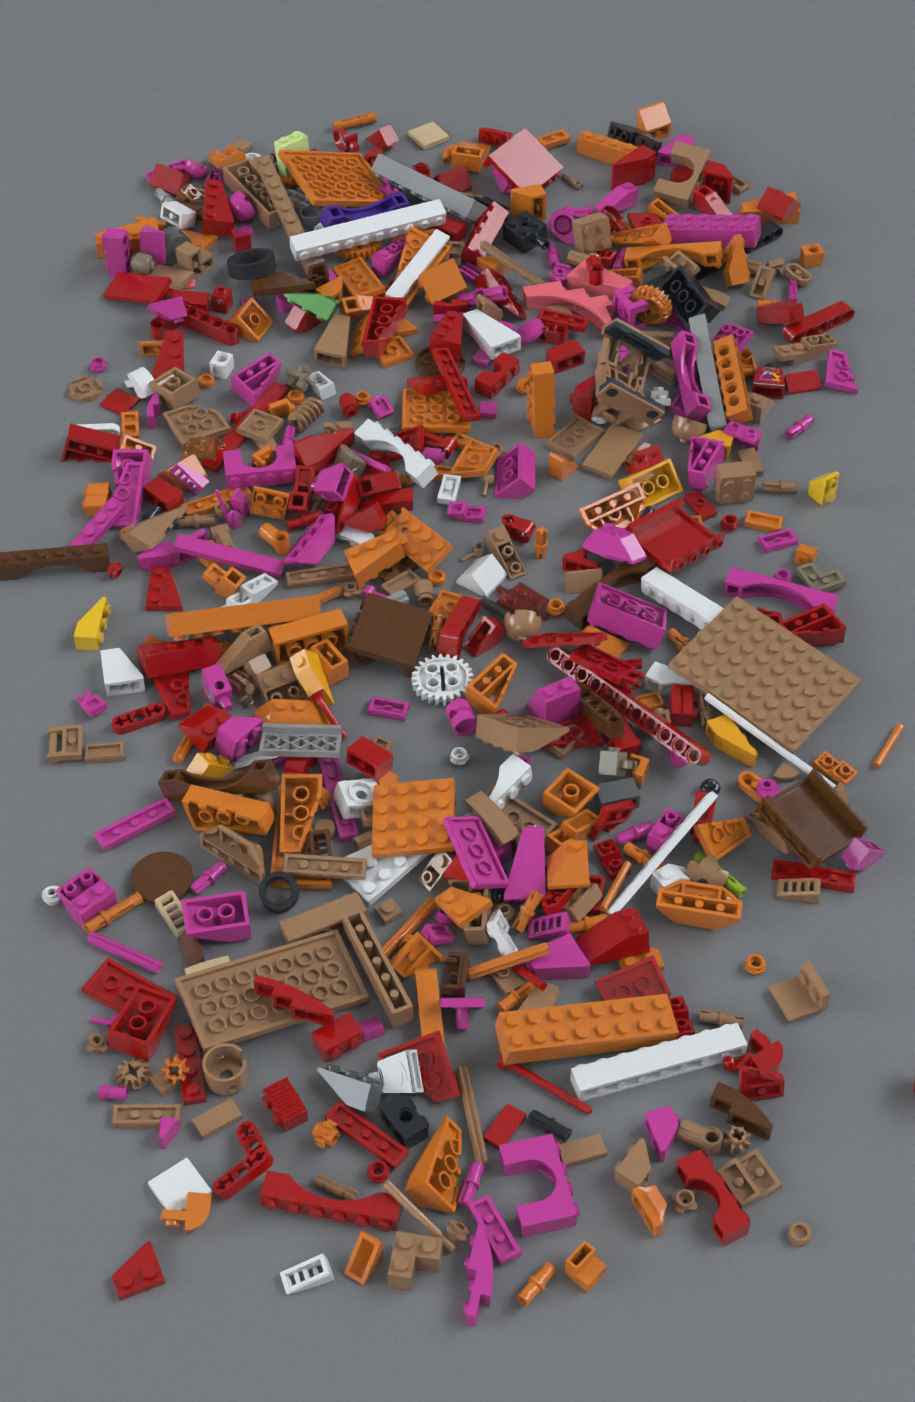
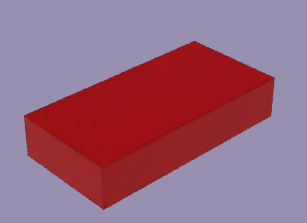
M507 1103L483 1136L484 1142L499 1150V1145L511 1141L526 1119V1113Z

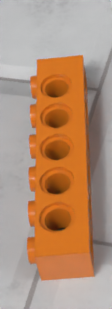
M731 334L713 341L714 348L712 351L714 357L717 358L715 366L719 371L717 373L718 380L722 384L719 386L721 394L724 396L722 402L727 411H724L727 421L732 420L743 424L753 420L738 344Z

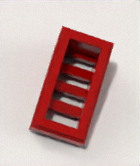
M597 250L594 252L600 256L601 265L608 269L613 267L618 251Z

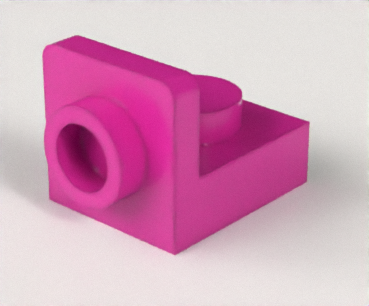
M385 394L372 397L367 406L368 410H373L378 420L393 415L395 412Z
M445 923L425 924L420 933L433 947L435 945L452 944L455 940L449 926Z

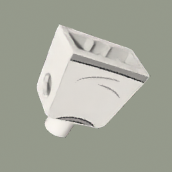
M406 1050L378 1061V1071L368 1075L369 1077L376 1078V1083L384 1085L383 1093L424 1092L417 1050Z

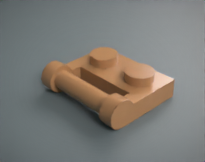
M82 724L52 726L48 728L49 753L47 754L46 761L49 764H56L58 761L83 759ZM62 735V751L57 752V737Z

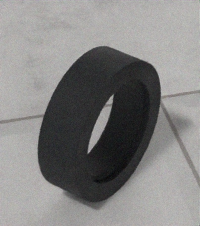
M267 248L244 250L233 254L227 259L230 277L236 280L261 278L277 269L274 251Z

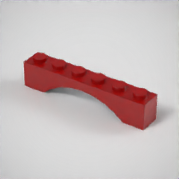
M269 1170L266 1172L260 1192L261 1206L269 1210L280 1209L294 1215L301 1213L310 1215L315 1219L327 1218L337 1223L348 1222L362 1228L369 1226L378 1228L383 1232H396L398 1230L403 1206L393 1196L385 1192H378L357 1200L341 1201L323 1198L305 1190L296 1183L290 1174Z

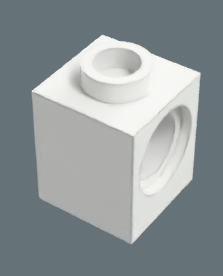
M217 351L209 363L211 375L227 379L234 368L233 354Z

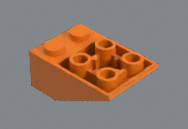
M466 141L455 144L451 153V169L466 167L467 171L481 173L484 167L482 164L487 159L492 145Z

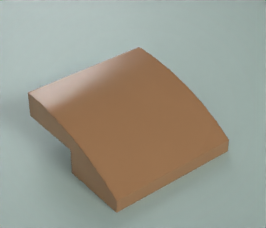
M757 1148L740 1159L735 1157L717 1169L743 1208L783 1188L782 1183Z

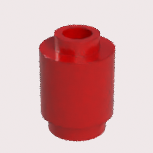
M343 393L339 397V405L343 415L347 418L356 416L359 412V407L355 397L350 393Z

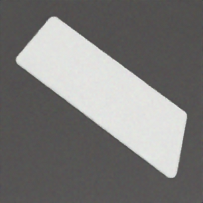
M259 751L247 754L239 760L236 759L235 769L248 766L254 760L274 759L278 756H259Z

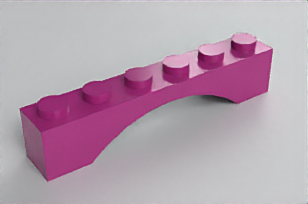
M681 330L670 344L685 416L690 420L701 422L712 408L709 397L699 390L696 383L695 360L698 350L696 335Z
M735 567L730 568L723 591L724 595L738 596L741 599L755 596L780 598L799 606L804 611L825 603L834 614L839 595Z

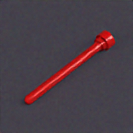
M502 1054L496 1064L497 1067L504 1071L506 1069L508 1071L513 1070L587 1115L592 1113L593 1109L588 1104L518 1063L504 1065Z

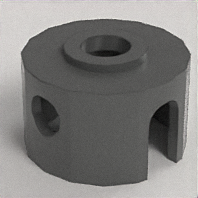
M168 227L163 230L165 232L166 260L171 264H177L175 248L186 241L192 242L177 227Z

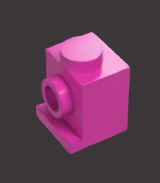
M555 263V267L550 275V282L561 281L562 286L566 288V275L571 272V266Z

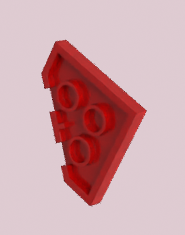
M440 1031L432 1032L377 1054L380 1061L406 1050H417L424 1090L421 1093L438 1103L461 1095Z

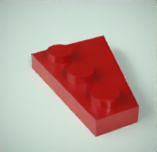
M183 330L166 331L152 372L154 379L174 367L185 372Z
M442 375L407 378V385L423 396L448 390ZM463 377L466 385L468 386V379Z

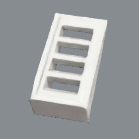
M320 371L309 376L310 380L316 382L314 387H310L322 400L336 394L334 383Z
M323 1253L280 1272L287 1295L334 1280L329 1261ZM322 1266L323 1269L322 1273H319L318 1267ZM308 1270H313V1277H310ZM303 1272L304 1281H301L299 1273ZM294 1275L296 1284L293 1286L289 1277Z

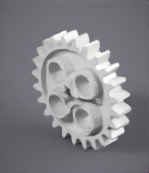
M439 654V658H436L434 655H432L431 660L425 658V663L419 661V667H414L411 681L413 691H416V696H421L422 701L428 698L429 704L435 701L437 706L440 702H443V705L446 706L448 701L452 702L455 699L464 697L466 686L474 680V674H472V668H469L468 663L463 664V659L457 661V656L450 658L449 654L446 657ZM440 668L444 670L445 691H442Z

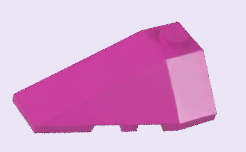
M113 449L111 467L117 488L127 462H144L146 468L143 486L149 483L153 459L148 449ZM142 490V497H141V504H140L139 515H140V512H141V509H142V505H143V502H144V498H145V497H144V491H143V490Z

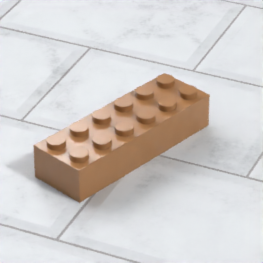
M250 158L222 168L224 184L233 193L240 190L246 196L245 199L251 203L256 212V217L269 230L282 226V222L258 169ZM290 199L292 206L296 212V204Z

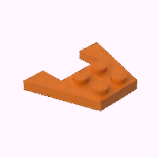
M456 433L454 436L458 442L456 449H463L453 467L436 465L435 470L438 474L431 481L442 480L444 474L461 476V478L486 476L499 455L498 448L464 434Z

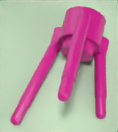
M216 489L215 492L229 528L237 529L241 527L247 492L244 491L240 512L231 510L228 513L219 490Z

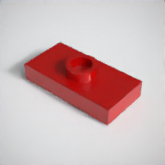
M700 490L683 496V500L695 515H701L702 521L717 516L716 509Z

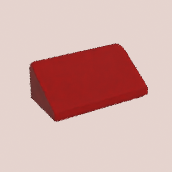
M817 370L790 373L784 376L785 388L789 395L821 390Z

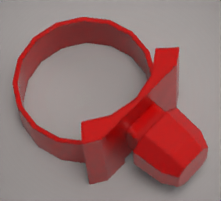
M343 128L334 130L333 138L340 150L344 152L351 150L353 152L359 151L357 133L348 136ZM339 133L341 134V136H342V138H343V141H344V143H345V146H344V144L342 143V141H341V139H340Z
M610 205L602 208L601 213L605 214L604 210L608 211L616 219V221L609 219L610 233L614 230L616 232L627 230L623 224H620L624 216H621L617 209Z

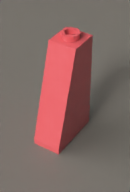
M585 259L566 275V289L584 288L586 294L594 296L607 295L608 299L612 300L615 290L630 285L633 286L632 280L605 268L603 284L598 286L591 285Z

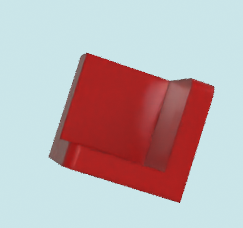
M231 229L232 245L236 253L252 249L249 233L237 235L235 230Z

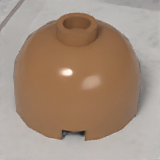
M676 415L673 418L672 432L674 436L680 438L679 442L689 445L691 436L699 437L706 432L707 424Z
M515 610V614L510 615V612L504 616V627L507 636L517 641V643L523 644V640L539 635L541 631V616H536V612L530 610Z

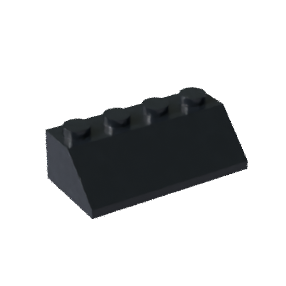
M680 264L659 286L660 291H664L665 295H669L668 299L671 300L672 309L687 329H690V317L705 313L707 321L710 323L720 312V309L693 273Z

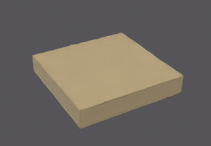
M434 122L408 131V136L424 150L449 141V135Z

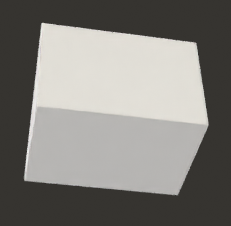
M489 554L476 559L456 580V583L487 598L507 577V573L494 555Z

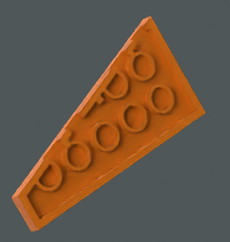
M412 226L409 227L395 281L429 239L430 235ZM446 244L425 271L440 265L451 251V246ZM418 281L404 297L406 298L407 308L421 291Z
M278 786L277 815H275L271 873L282 872L284 853H280L281 786ZM309 831L301 853L290 854L311 855ZM292 876L299 889H332L330 878ZM276 880L270 884V888L291 889L290 885L282 880Z

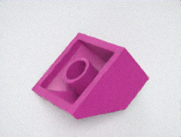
M182 296L151 303L146 308L147 312L169 322H183V318L187 317Z

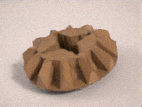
M134 1057L128 1061L124 1059L123 1064L118 1065L117 1072L115 1073L117 1083L121 1087L127 1086V1090H138L144 1087L150 1081L149 1078L152 1074L149 1063H146L143 1058L139 1060ZM129 1069L137 1071L138 1078L130 1074Z

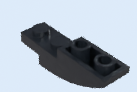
M610 122L608 137L637 147L644 145L655 151L656 157H658L662 141L656 139L654 135L628 125Z

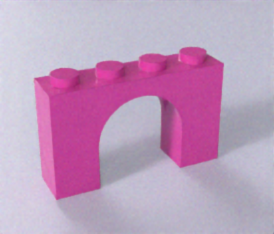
M293 444L275 446V462L261 468L245 465L241 459L240 449L223 451L227 489L295 483L296 462Z
M553 1134L499 1145V1159L504 1176L537 1171L548 1176L555 1186L553 1193L546 1199L516 1206V1219L522 1238L576 1226L577 1216H580L577 1202L573 1203L571 1197L574 1195L572 1184L567 1182L565 1177L567 1175L566 1164L564 1161L561 1162L559 1157L561 1155L560 1144L558 1141H554Z

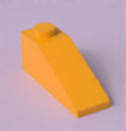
M303 649L290 657L294 673L308 697L324 689L323 698L328 707L333 705L334 700L318 653Z

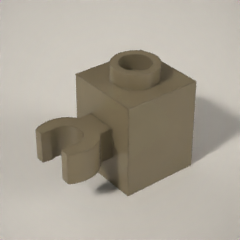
M608 747V751L600 750L598 774L625 776L626 768L637 769V761L627 760V752H620V748Z

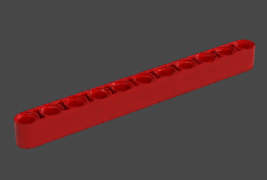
M556 646L548 650L547 659L550 663L568 676H571L575 681L585 684L620 714L683 760L697 766H705L710 762L711 755L706 748L631 694L625 692L618 685L570 661L571 651Z

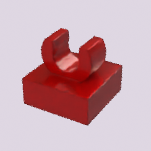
M381 148L366 153L364 158L370 163L371 167L378 154H383Z

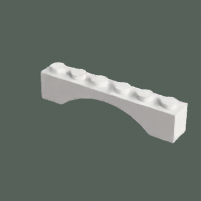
M367 419L354 432L359 441L370 450H389L401 455L405 461V471L422 488L438 474L434 468L436 465L429 458L427 460L424 459L425 457L419 451L415 452L408 443L403 444L404 442L398 436L394 437L387 428L384 430L377 421L373 422Z
M656 661L647 672L644 680L645 690L650 692L658 691L661 696L670 695L672 684L692 685L669 669L667 665ZM693 685L694 693H698V696L699 694H705ZM737 724L738 728H741V729L747 731V730L744 729L742 726H740L739 724Z
M512 754L499 767L498 780L489 798L501 810L510 799L516 797L518 791L523 786L530 783L533 777L531 766ZM469 812L460 817L473 816V814Z

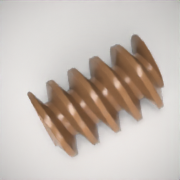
M309 397L289 414L288 423L296 428L295 432L302 433L316 418L324 413L325 408L318 399Z

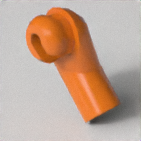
M450 145V147L443 150V163H450L451 153L455 145Z

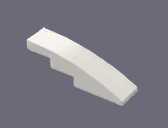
M264 573L240 585L239 592L226 598V604L222 607L258 603L278 585V581Z

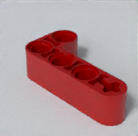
M467 595L461 596L441 629L438 656L442 654L443 657H446L449 654L450 658L457 656V661L459 660L462 651V641L480 612L481 599Z

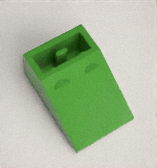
M287 293L284 295L288 298L287 301L293 305L299 304L302 306L301 309L309 314L310 312L316 314L315 317L323 322L332 319L341 302L329 294Z

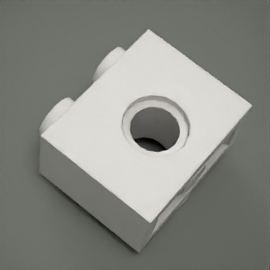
M363 778L337 782L333 796L343 820L360 818L359 810L373 807L374 785H378L376 780L373 778Z

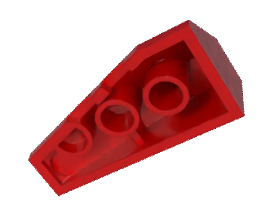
M354 429L337 430L333 434L321 433V436L316 437L309 435L294 442L296 467L297 465L314 466V477L319 475L321 470L328 468L335 461L340 445H346L350 448L355 443Z
M353 474L345 500L325 501L323 506L325 514L333 513L335 516V534L342 531L345 526L343 521L353 514L363 498L360 496L357 480L360 478Z

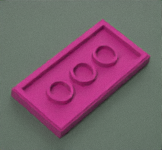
M445 817L442 822L472 889L507 888L510 883L480 817Z

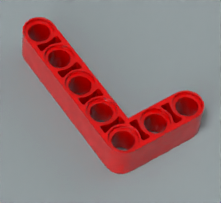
M185 302L184 306L187 317L183 318V322H169L158 316L150 322L151 335L156 341L164 340L166 331L175 330L182 325L228 346H234L239 343L237 325Z

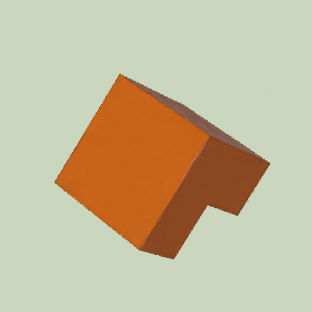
M585 1240L565 1263V1275L587 1293L607 1270V1265L596 1257V1249Z

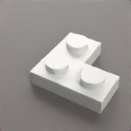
M500 909L494 911L486 924L489 936L495 938L498 943V950L502 956L517 952V947L507 933L510 928L509 923Z

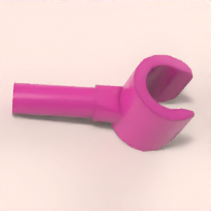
M371 585L367 586L362 594L365 599L368 593L387 597V595L378 593Z
M113 1014L109 1020L91 1017V1022L106 1025L110 1029L118 1015Z

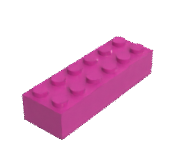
M673 213L667 215L663 222L667 223L673 239L669 244L721 241L722 247L725 248L734 235L741 234L745 241L744 248H756L761 235V217L755 214L677 215Z

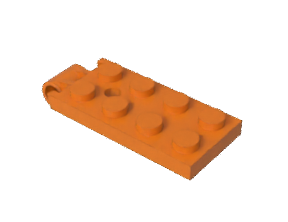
M404 507L400 509L402 512L399 515L391 510L386 515L388 521L384 524V531L380 530L378 533L385 534L395 530L404 547L405 556L426 573L430 574L454 547Z

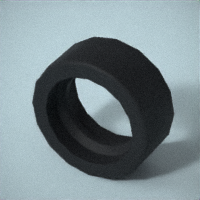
M273 872L261 881L259 897L262 904L268 910L275 913H284L296 905L299 898V888L295 879L290 874ZM276 880L287 882L291 888V896L283 904H274L267 897L268 886Z

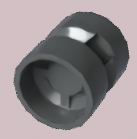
M314 206L304 207L300 210L302 228L305 233L314 231L315 226L320 223V210Z

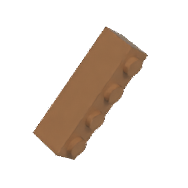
M357 892L347 894L342 898L326 902L319 907L308 909L301 914L287 917L280 921V934L285 944L336 929L340 934L344 932L342 915L362 908L367 918V909Z

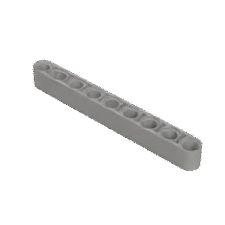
M703 313L690 317L689 324L691 334L696 335L698 344L696 361L702 392L709 397L712 408L707 414L711 432L716 430L723 431L728 425V421L724 413L725 407L722 402L723 396L717 377L718 370L715 366L716 360L712 351L713 345L706 314Z

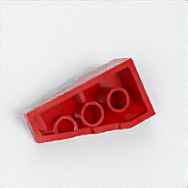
M487 267L473 280L477 285L476 288L482 287L487 289L504 285L508 292V298L497 303L522 319L527 318L522 306L516 301L518 299L517 296L512 293V286L504 275Z

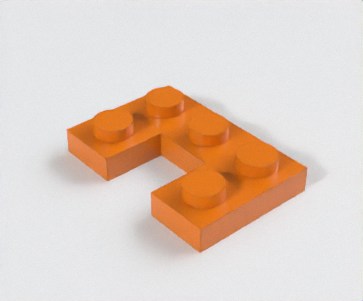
M230 145L224 147L222 151H211L210 155H207V159L216 168H220L245 160L246 156L244 152Z

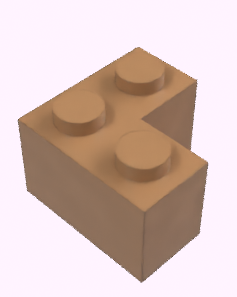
M186 241L175 248L178 268L194 272V280L215 267L214 255L202 247H197Z
M396 1231L388 1270V1288L412 1291L416 1269L439 1273L443 1256V1238Z

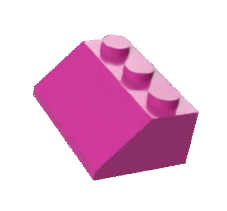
M521 442L496 459V498L522 499L535 490V453Z

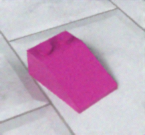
M245 890L182 900L186 937L223 942L252 939Z

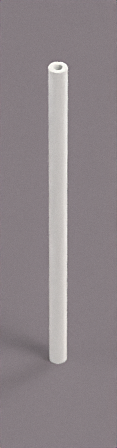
M708 693L705 696L704 700L809 775L813 769L711 694ZM823 776V778L828 782V784L834 789L836 785Z

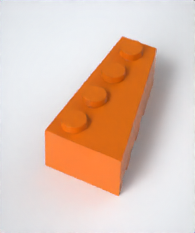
M156 217L117 227L118 229L127 230L130 239L128 245L133 248L132 255L138 252L141 253V229L146 225L158 229ZM106 231L95 234L98 259L106 258L104 256V243H102V235Z
M551 361L530 364V371H527L530 383L527 385L529 398L526 399L529 411H526V418L531 423L536 439L548 438L556 434L553 426L556 423L553 409L555 408L553 394L555 393L554 370Z
M195 785L189 787L181 801L194 831H206L221 824L236 833L266 835L275 819L272 808L267 802Z

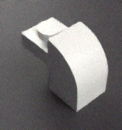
M140 367L127 374L129 379L124 381L126 387H134L140 399L155 393L149 383L154 378L146 368Z

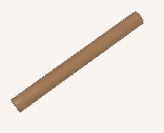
M390 1180L382 1186L433 1237L443 1238V1246L450 1253L455 1249L456 1245Z

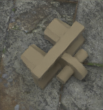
M307 364L300 365L297 371L286 369L284 372L288 376L284 384L291 389L296 387L298 390L305 392L308 386L314 387L316 385L315 381L309 379L312 372Z

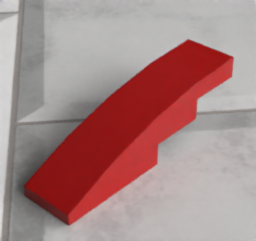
M256 974L254 979L255 994L271 997L273 999V1006L290 1009L291 1018L334 1027V1011L319 1000L295 987Z

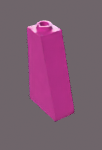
M529 825L527 828H523L508 879L510 884L505 890L503 903L510 904L511 906L524 905L532 889L544 896L546 895L544 827Z

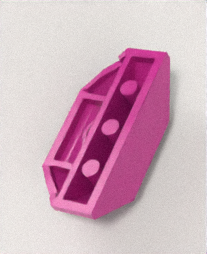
M333 513L320 515L316 519L317 521L302 534L284 557L285 564L316 566L322 561V557L330 551V547L335 542V516Z
M606 523L602 527L596 528L582 544V548L616 561H627L629 564H635L647 559V555L634 533L614 526L612 523Z

